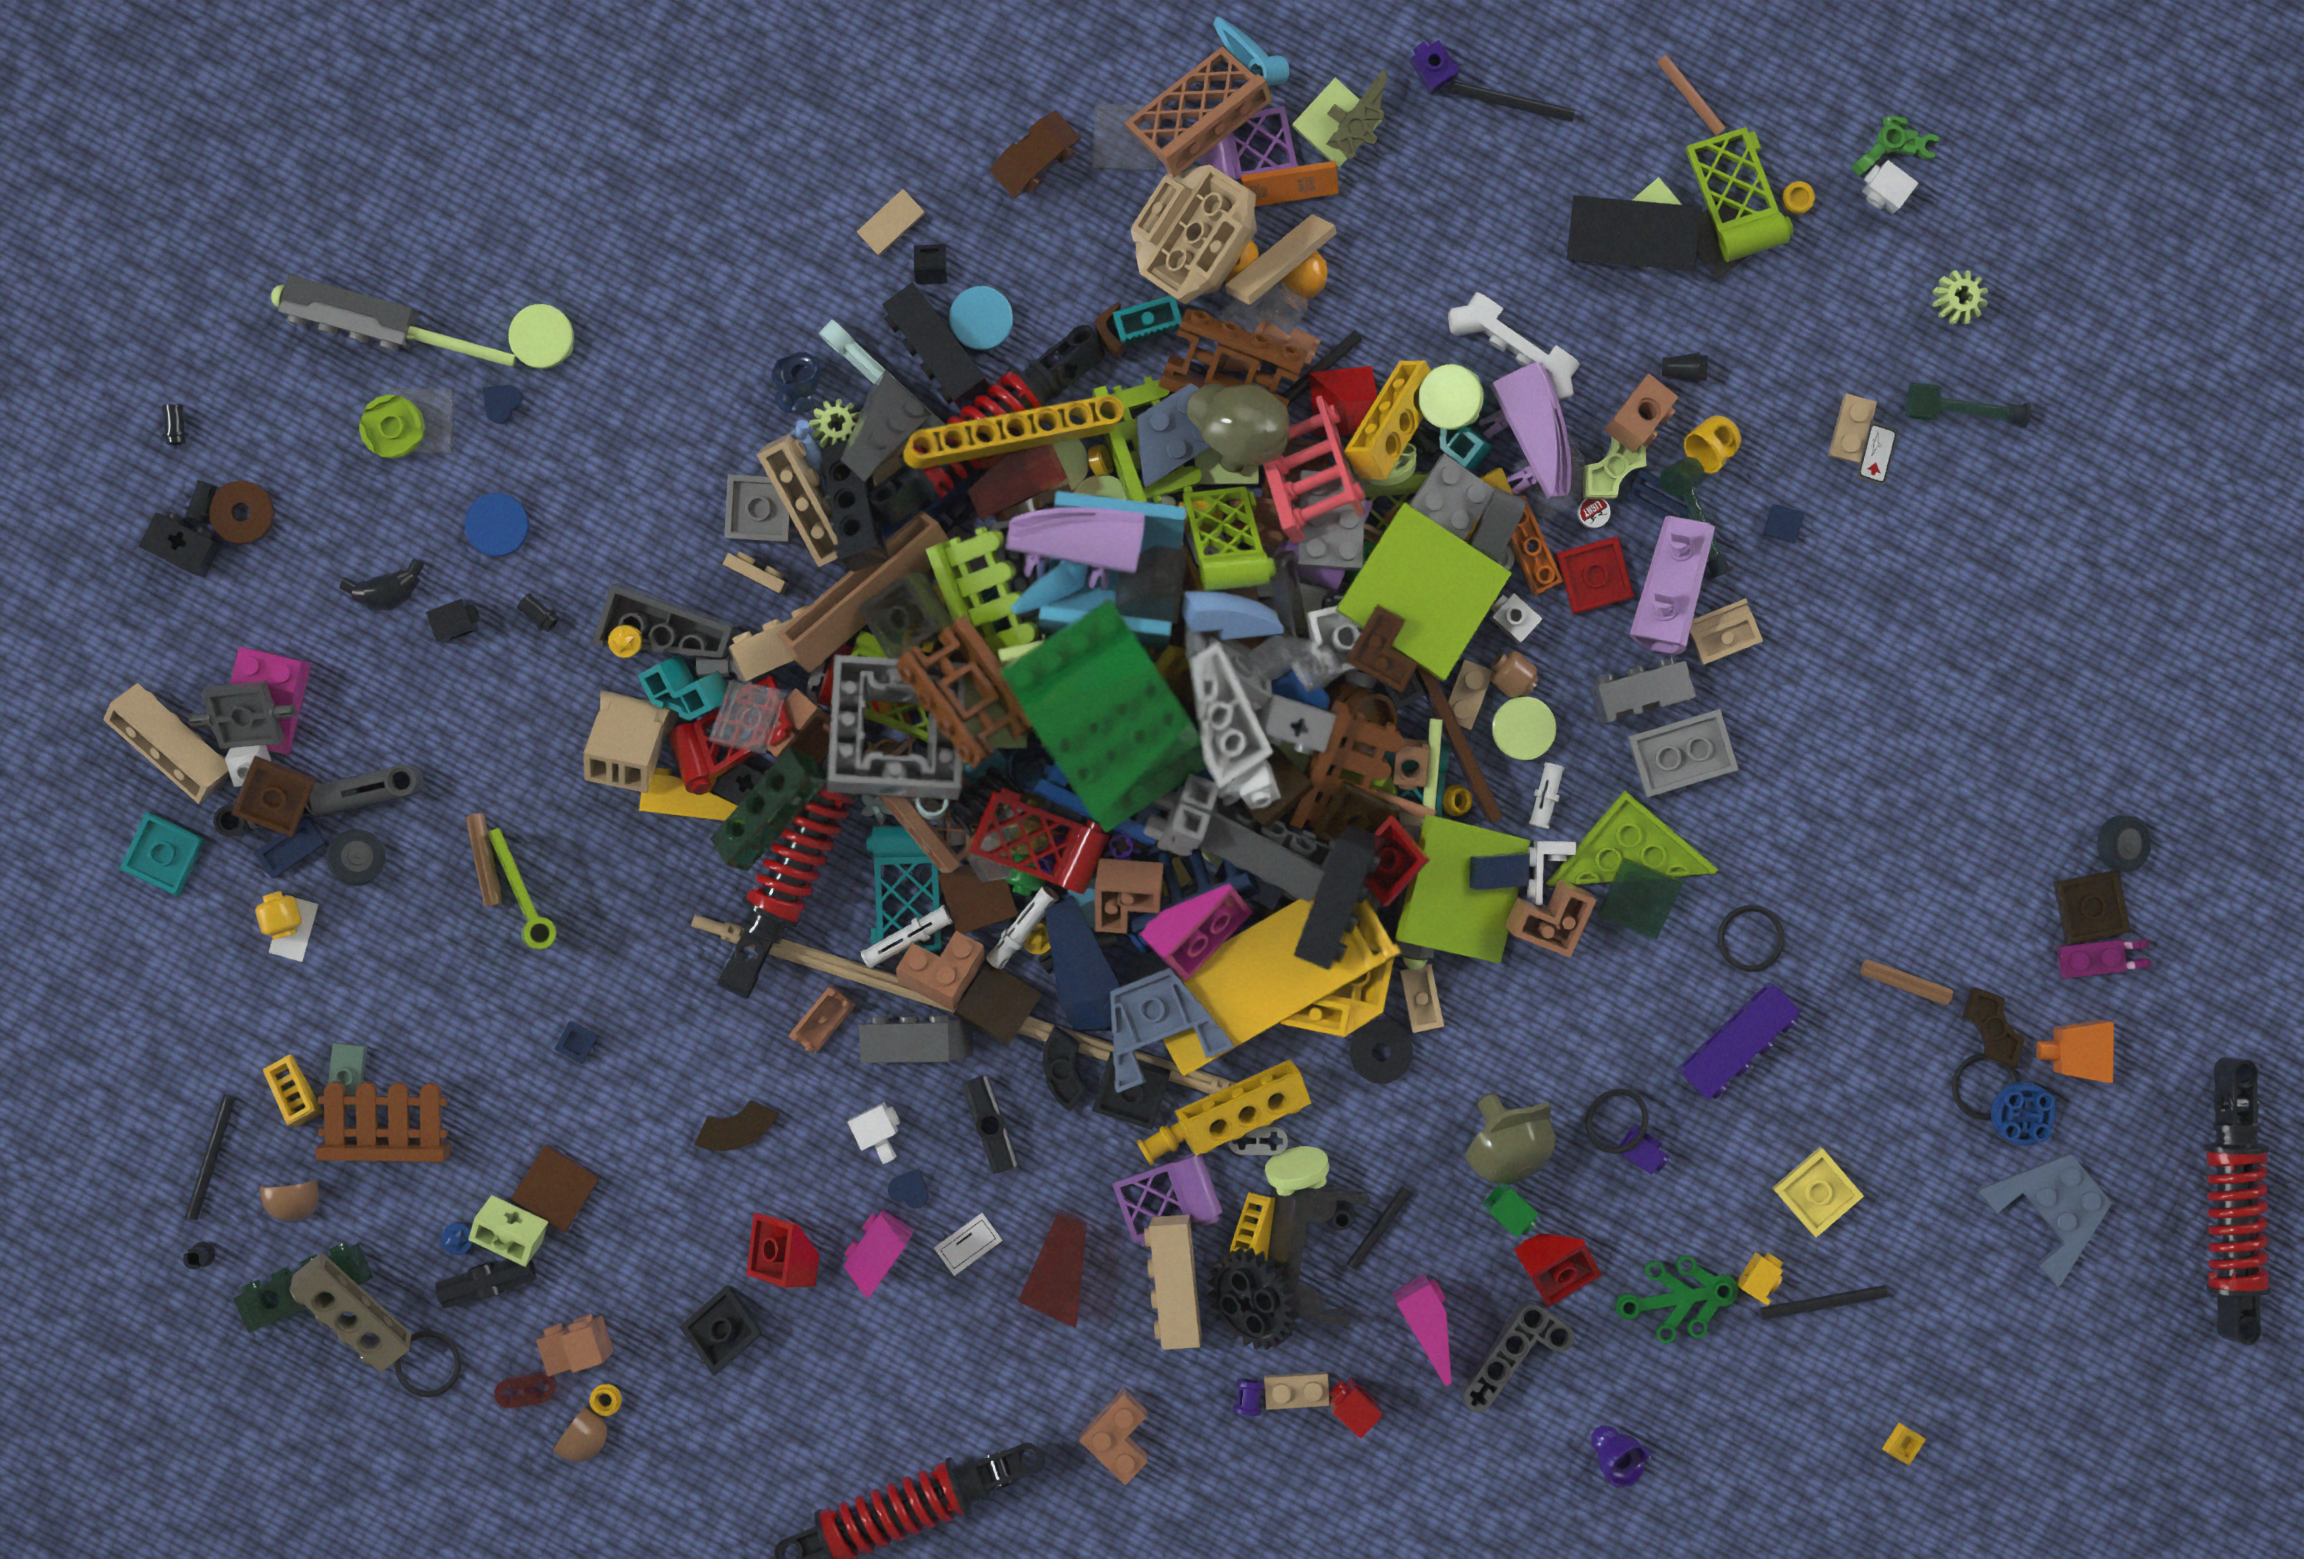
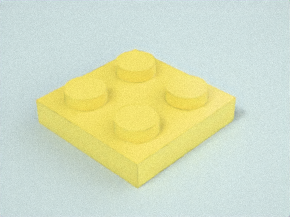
M1822 1147L1816 1149L1772 1187L1815 1238L1864 1197Z

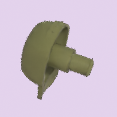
M1210 383L1197 390L1188 401L1186 412L1189 419L1201 431L1202 438L1222 454L1219 462L1223 469L1228 472L1238 473L1243 470L1244 465L1269 463L1279 458L1284 452L1286 445H1288L1287 441L1290 434L1288 431L1289 413L1287 408L1276 396L1259 385L1246 384L1226 388L1219 384Z
M1489 1093L1482 1096L1476 1106L1480 1109L1486 1121L1484 1123L1485 1129L1475 1137L1466 1152L1465 1158L1470 1166L1481 1177L1498 1184H1513L1541 1170L1550 1159L1555 1146V1134L1550 1120L1551 1106L1549 1103L1544 1102L1533 1107L1506 1111L1499 1099V1094Z

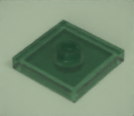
M1623 857L1599 908L1598 916L1657 939L1683 882L1678 878Z

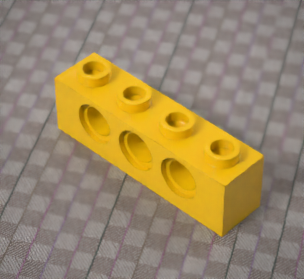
M1425 360L1398 362L1344 450L1345 455L1360 479H1387L1423 419L1424 415L1421 412L1418 399L1419 390L1424 378L1431 372Z
M1289 1059L1175 1110L1187 1144L1195 1156L1201 1153L1211 1152L1225 1142L1237 1140L1243 1137L1245 1133L1256 1128L1268 1126L1274 1120L1287 1114L1297 1113L1303 1107L1311 1104L1301 1072ZM1277 1094L1273 1099L1269 1100L1272 1095ZM1248 1107L1246 1111L1240 1113L1243 1108ZM1219 1120L1217 1124L1211 1126L1214 1121Z

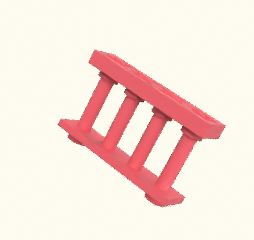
M1322 396L1316 397L1320 413L1289 426L1290 437L1288 441L1322 426H1325L1329 439L1285 458L1281 455L1279 458L1263 464L1282 528L1293 544L1305 540L1302 527L1306 525V521L1350 503L1358 516L1365 514L1361 502L1366 500L1359 482H1354L1336 426L1340 422L1339 415L1333 404L1328 406ZM1333 451L1337 465L1293 484L1291 481H1287L1286 474L1290 473V469ZM1341 477L1345 488L1344 492L1301 510L1299 507H1295L1294 500L1298 499V495Z

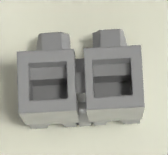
M1189 773L1184 786L1179 785L1177 791L1171 790L1153 802V807L1167 811L1168 814L1166 819L1150 814L1143 833L1159 840L1157 848L1167 849L1178 855H1191L1193 848L1197 849L1203 840L1219 787L1214 782Z

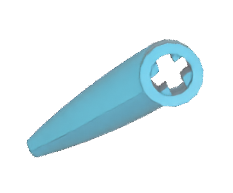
M1216 17L1213 24L1228 52L1254 75L1259 73L1267 81L1268 86L1281 85L1288 80L1290 69L1288 62L1283 56L1269 57L1244 32L1221 17Z
M1061 560L1059 566L1050 570L1033 583L1014 602L1010 609L1017 615L1052 603L1081 589L1086 584L1089 565Z

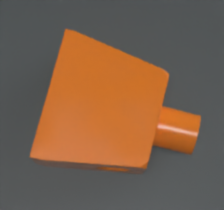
M2094 1020L2056 1026L2053 1030V1041H2037V1059L2053 1060V1071L2060 1074L2113 1083L2114 1022Z

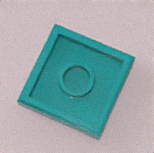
M146 811L119 869L175 896H180L207 838L150 811Z

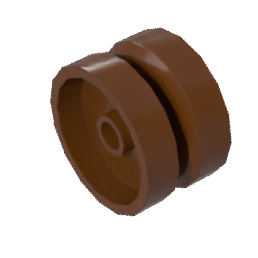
M1351 683L1339 684L1327 693L1330 697L1328 712L1331 711L1335 700L1348 705L1351 716L1355 717L1356 713L1360 712L1365 714V721L1383 727L1386 726L1387 722L1395 724V731H1397L1398 715L1395 704L1389 697ZM1343 736L1340 741L1341 745L1343 744L1346 738L1345 736ZM1355 740L1352 747L1373 755L1376 749L1375 746Z

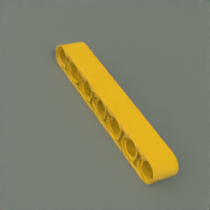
M1101 396L919 430L910 436L904 450V459L911 467L922 469L1106 434L1113 431L1123 416L1124 408L1118 398L1114 396ZM1100 410L1109 411L1113 419L1104 418ZM1069 416L1079 417L1082 425L1073 424ZM1038 422H1047L1052 430L1045 431L1041 429ZM1007 428H1017L1020 431L1021 436H1012L1011 434H1009ZM976 434H986L990 442L983 443L979 441ZM944 440H955L959 448L952 449L948 447ZM913 446H924L928 454H918L914 451Z

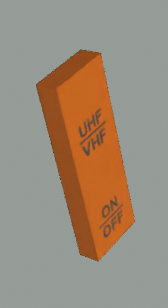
M1335 161L1241 175V184L1256 194L1255 206L1339 194Z

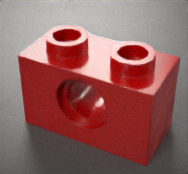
M1351 1377L1346 1382L1340 1380L1329 1393L1332 1396L1329 1399L1332 1413L1360 1439L1383 1416L1379 1403Z

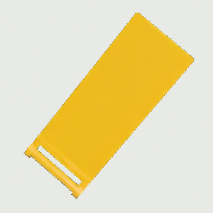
M1315 893L1310 903L1299 899L1224 942L1187 981L1179 974L1177 975L1231 1039L1234 1046L1237 1047L1401 954L1398 945H1393L1367 898L1363 905H1359L1358 909L1382 952L1375 956L1357 925L1353 933H1348L1344 944L1348 948L1341 964L1336 962L1330 970L1293 956L1316 896ZM1194 1027L1162 1039L1183 1076H1187L1232 1050L1229 1049L1206 1058Z

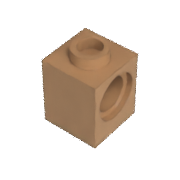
M1403 739V748L1398 752H1394L1393 784H1398V787L1408 790L1417 789V786L1425 787L1429 755L1428 742L1426 740ZM1407 760L1418 762V766L1411 771L1404 770L1401 767Z

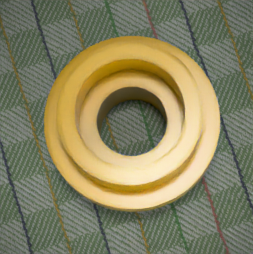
M1453 784L1445 789L1442 795V806L1447 814L1461 816L1471 808L1472 795L1464 786Z
M601 1384L592 1391L589 1402L596 1414L610 1416L620 1408L622 1396L614 1385ZM603 1394L609 1395L612 1399L611 1404H604L601 1401V1396Z

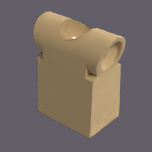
M601 690L600 710L583 753L584 780L648 793L663 741L673 729L678 712L667 707L660 708L655 706L647 699H637L632 696Z

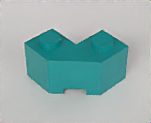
M1485 396L1483 398V405L1479 414L1490 401ZM1471 424L1456 430L1440 428V449L1466 469L1475 471L1494 446L1473 429Z
M681 654L637 675L653 705L672 709L678 712L680 717L688 721L733 699L719 670L695 681Z

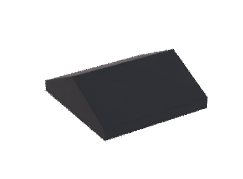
M728 1285L679 1327L714 1376L763 1334L754 1314Z

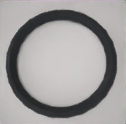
M1744 905L1738 907L1723 919L1719 927L1718 946L1722 956L1731 966L1742 971L1756 972L1768 968L1779 958L1784 947L1785 938L1781 922L1775 914L1762 906ZM1754 911L1767 916L1775 925L1778 933V943L1773 955L1758 965H1745L1737 962L1730 956L1725 946L1724 935L1729 922L1744 912Z
M1984 1053L1970 1056L1957 1067L1951 1084L1952 1095L1955 1103L1966 1115L1974 1119L1991 1120V1113H1977L1969 1109L1961 1100L1958 1090L1959 1078L1965 1068L1973 1062L1987 1060L1983 1058ZM2002 1065L2009 1073L2011 1082H2018L2014 1069Z
M1618 1088L1604 1092L1591 1104L1587 1113L1586 1131L1590 1141L1597 1149L1605 1153L1619 1154L1631 1150L1643 1139L1649 1123L1647 1106L1637 1093L1628 1089ZM1615 1095L1628 1096L1635 1100L1641 1109V1128L1636 1137L1628 1144L1621 1147H1608L1598 1141L1594 1135L1592 1128L1594 1113L1597 1107L1607 1098Z
M431 1330L419 1331L411 1335V1342L422 1337H434L446 1343L451 1349L455 1361L452 1377L444 1386L436 1390L426 1391L417 1389L405 1379L402 1373V1356L394 1362L395 1373L400 1384L412 1394L420 1397L439 1396L447 1392L459 1377L461 1371L460 1352L455 1343L443 1333Z

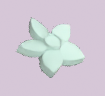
M862 794L865 807L861 814L864 816L875 814L877 821L882 825L886 819L885 814L892 813L875 794Z

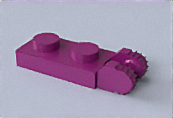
M2117 939L2057 946L2060 978L2127 972V969L2151 967V959L2137 958L2126 961L2125 949H2145L2149 947V940L2124 941Z

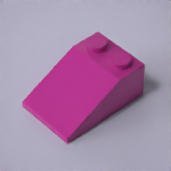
M239 647L231 684L267 681L272 700L276 706L295 705L297 710L295 718L279 719L284 739L280 744L266 745L268 751L290 755L311 663L256 649Z
M1226 884L1162 911L1156 918L1147 923L1145 930L1140 936L1161 959L1187 981L1253 911L1234 888Z
M883 1209L878 1216L874 1213L871 1214L861 1228L866 1231V1234L860 1242L854 1239L843 1254L848 1258L843 1265L862 1294L868 1299L903 1251L913 1233L912 1229Z
M1425 1274L1392 1292V1295L1444 1385L1447 1387L1451 1384L1447 1314L1442 1305L1447 1299L1436 1280L1428 1281Z

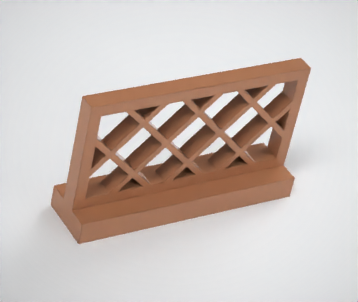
M1222 46L1124 122L1126 129L1164 164L1166 171L1171 176L1176 177L1272 101L1267 81L1259 73L1254 75ZM1222 60L1229 64L1227 72H1212L1213 67ZM1246 79L1248 81L1239 89H1231L1233 80ZM1226 80L1225 90H1209L1211 81ZM1204 81L1203 91H1188V87L1192 83ZM1208 99H1223L1215 108L1207 109ZM1186 100H1201L1200 109L1185 110ZM1169 101H1180L1178 110L1163 111L1164 105ZM1199 118L1189 128H1182L1183 119ZM1177 119L1176 128L1160 129L1161 120ZM1145 120H1155L1154 129L1140 130L1137 126ZM1174 137V140L1164 148L1160 149L1157 146L1159 138Z
M909 735L886 756H898L906 749V755L898 757H909V754H912V743L918 738ZM962 773L961 788H964L968 793L967 786L971 783ZM877 795L941 873H952L960 865L959 862L970 853L969 848L973 839L971 840V837L966 834L965 845L957 854L949 846L950 832L964 833L961 829L950 828L951 815L949 808L945 812L944 828L934 827L929 822V819L922 817L918 813L916 803L909 796ZM924 797V803H921L927 812H930V808H943V805L930 804L931 798ZM994 813L997 822H1001L1000 818ZM938 831H944V836L942 837Z

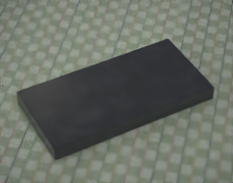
M1573 195L1566 260L1695 271L1703 206Z

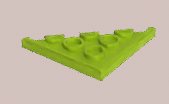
M1623 791L1576 846V855H1568L1567 861L1561 863L1545 884L1553 887L1557 885L1559 880L1572 885L1715 874L1718 869L1628 792Z

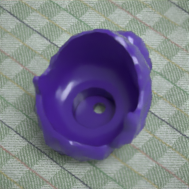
M1606 1425L1595 1428L1591 1435L1592 1446L1598 1452L1600 1469L1610 1484L1615 1487H1631L1640 1479L1644 1471L1643 1461H1647V1458L1651 1459V1455L1635 1438L1619 1434L1614 1427Z

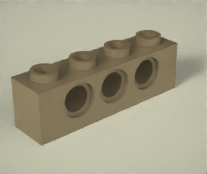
M323 1252L293 1274L290 1292L294 1300L300 1305L307 1306L322 1325H328L337 1333L339 1340L344 1345L351 1346L356 1350L366 1365L373 1366L381 1373L409 1351L412 1333ZM322 1292H328V1293H330V1294H332V1295H331V1296H324V1295H322V1294H320V1293H322ZM344 1313H352L354 1316H346ZM368 1333H373V1334H376L377 1336L371 1337V1336H368V1335H366V1334H368Z

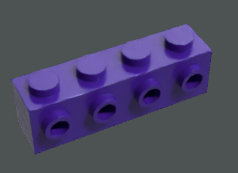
M1767 982L1676 1070L1703 1098L1709 1100L1713 1097L1716 1099L1728 1088L1726 1083L1734 1075L1739 1077L1751 1066L1749 1061L1757 1053L1762 1055L1773 1046L1774 1041L1772 1039L1780 1031L1785 1033L1796 1024L1798 1020L1795 1017L1800 1011L1775 984Z

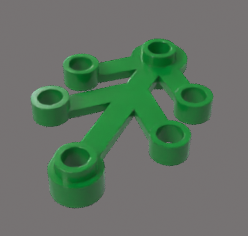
M1681 1255L1676 1260V1269L1683 1275L1693 1276L1705 1286L1691 1289L1667 1272L1659 1261L1651 1260L1644 1267L1645 1275L1650 1280L1661 1282L1674 1292L1637 1298L1634 1294L1625 1292L1617 1296L1614 1308L1621 1318L1632 1320L1641 1311L1675 1306L1664 1323L1659 1324L1655 1330L1658 1340L1668 1344L1674 1341L1676 1337L1675 1330L1695 1302L1707 1300L1697 1317L1691 1318L1686 1325L1687 1331L1692 1337L1701 1338L1707 1333V1323L1718 1307L1728 1306L1736 1300L1738 1285L1735 1280L1725 1274L1712 1276L1696 1265L1695 1260L1691 1256ZM1690 1260V1269L1682 1270L1681 1262ZM1653 1265L1660 1267V1272L1656 1276L1649 1274V1269ZM1723 1285L1727 1286V1294L1719 1296L1717 1293L1718 1288ZM1627 1302L1634 1303V1309L1630 1313H1626L1623 1310ZM1696 1322L1702 1324V1329L1698 1333L1692 1332V1325ZM1669 1328L1671 1330L1668 1338H1661L1660 1332L1662 1329Z

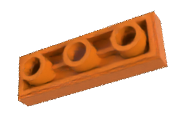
M1521 495L1519 497L1526 500V505L1509 540V544L1532 595L1536 596L1563 582L1527 498L1525 495ZM1531 540L1533 548L1528 551L1527 543Z

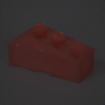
M1038 422L1040 428L1045 430L1042 422ZM1048 444L1007 452L967 492L981 521L986 523L994 519L1002 510L1029 500L1039 493L1070 483L1053 445Z
M1058 1209L1018 1302L1075 1328L1077 1327L1087 1221Z

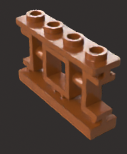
M1186 310L1177 335L1191 340L1189 350L1185 359L1173 354L1170 355L1160 379L1159 387L1175 393L1189 383L1198 388H1202L1210 383L1219 384L1227 388L1236 385L1252 384L1254 382L1270 388L1269 392L1282 401L1287 408L1289 399L1276 395L1275 392L1282 376L1297 382L1307 356L1305 353L1300 352L1295 346L1274 342L1264 334H1253L1243 330L1233 322H1222L1212 318L1202 310ZM1201 336L1219 342L1215 353L1197 347ZM1222 353L1252 364L1245 382L1216 371ZM1193 359L1210 365L1206 376L1189 370ZM1261 359L1279 365L1275 376L1257 370Z
M965 615L955 620L949 628L946 627L939 634L938 638L945 648L926 659L916 646L910 652L903 653L896 666L901 679L906 684H910L917 693L921 706L929 710L937 720V726L941 733L949 736L959 757L964 762L969 763L974 769L983 760L990 758L995 751L987 739L1006 728L1016 741L1021 736H1025L1033 731L1034 728L1024 714L1018 699L999 672L1003 666ZM957 650L960 651L968 664L958 670L948 659ZM935 665L939 667L946 677L936 685L933 684L925 673ZM966 676L984 699L967 711L964 710L949 690L950 686ZM996 701L1007 714L998 722H995L986 710L994 705ZM974 717L985 729L976 735L975 738H973L964 723Z

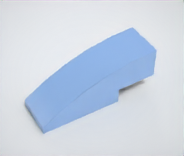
M1201 591L1185 592L1182 615L1192 632L1217 630L1222 640L1283 633L1284 627L1274 610L1257 601L1221 592Z

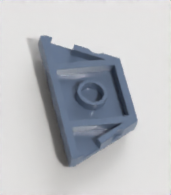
M1191 383L1135 418L1139 439V459H1141L1142 468L1141 479L1144 488L1211 447L1202 438L1201 431L1192 423L1186 412L1189 399L1200 389Z

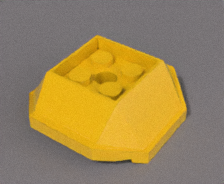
M1358 909L1355 914L1359 916L1357 927L1375 956L1382 952ZM1394 958L1284 1019L1280 1024L1341 1037L1348 1036L1384 1012Z

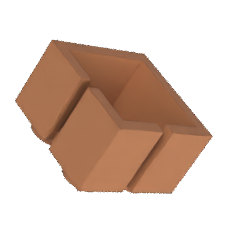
M795 688L784 700L794 730L788 733V739L777 746L768 745L765 748L776 758L804 776L802 774L804 769L819 772L827 756L830 746L831 713ZM774 715L771 717L766 730L772 731L781 725L779 715L777 718Z

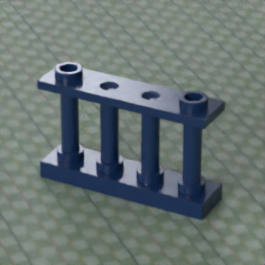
M1200 845L1197 849L1193 848L1191 855H1189L1199 889L1196 894L1188 897L1182 896L1172 862L1173 858L1181 855L1154 846L1142 851V854L1134 853L1131 856L1133 861L1164 863L1163 877L1171 901H1169L1167 906L1160 908V913L1226 884L1231 885L1243 900L1261 892L1254 878L1248 873H1241L1239 868L1223 858L1228 877L1225 882L1212 885L1200 848L1202 846ZM1142 912L1139 915L1140 917L1130 920L1133 932L1140 936L1145 930L1147 923L1156 918L1160 913Z

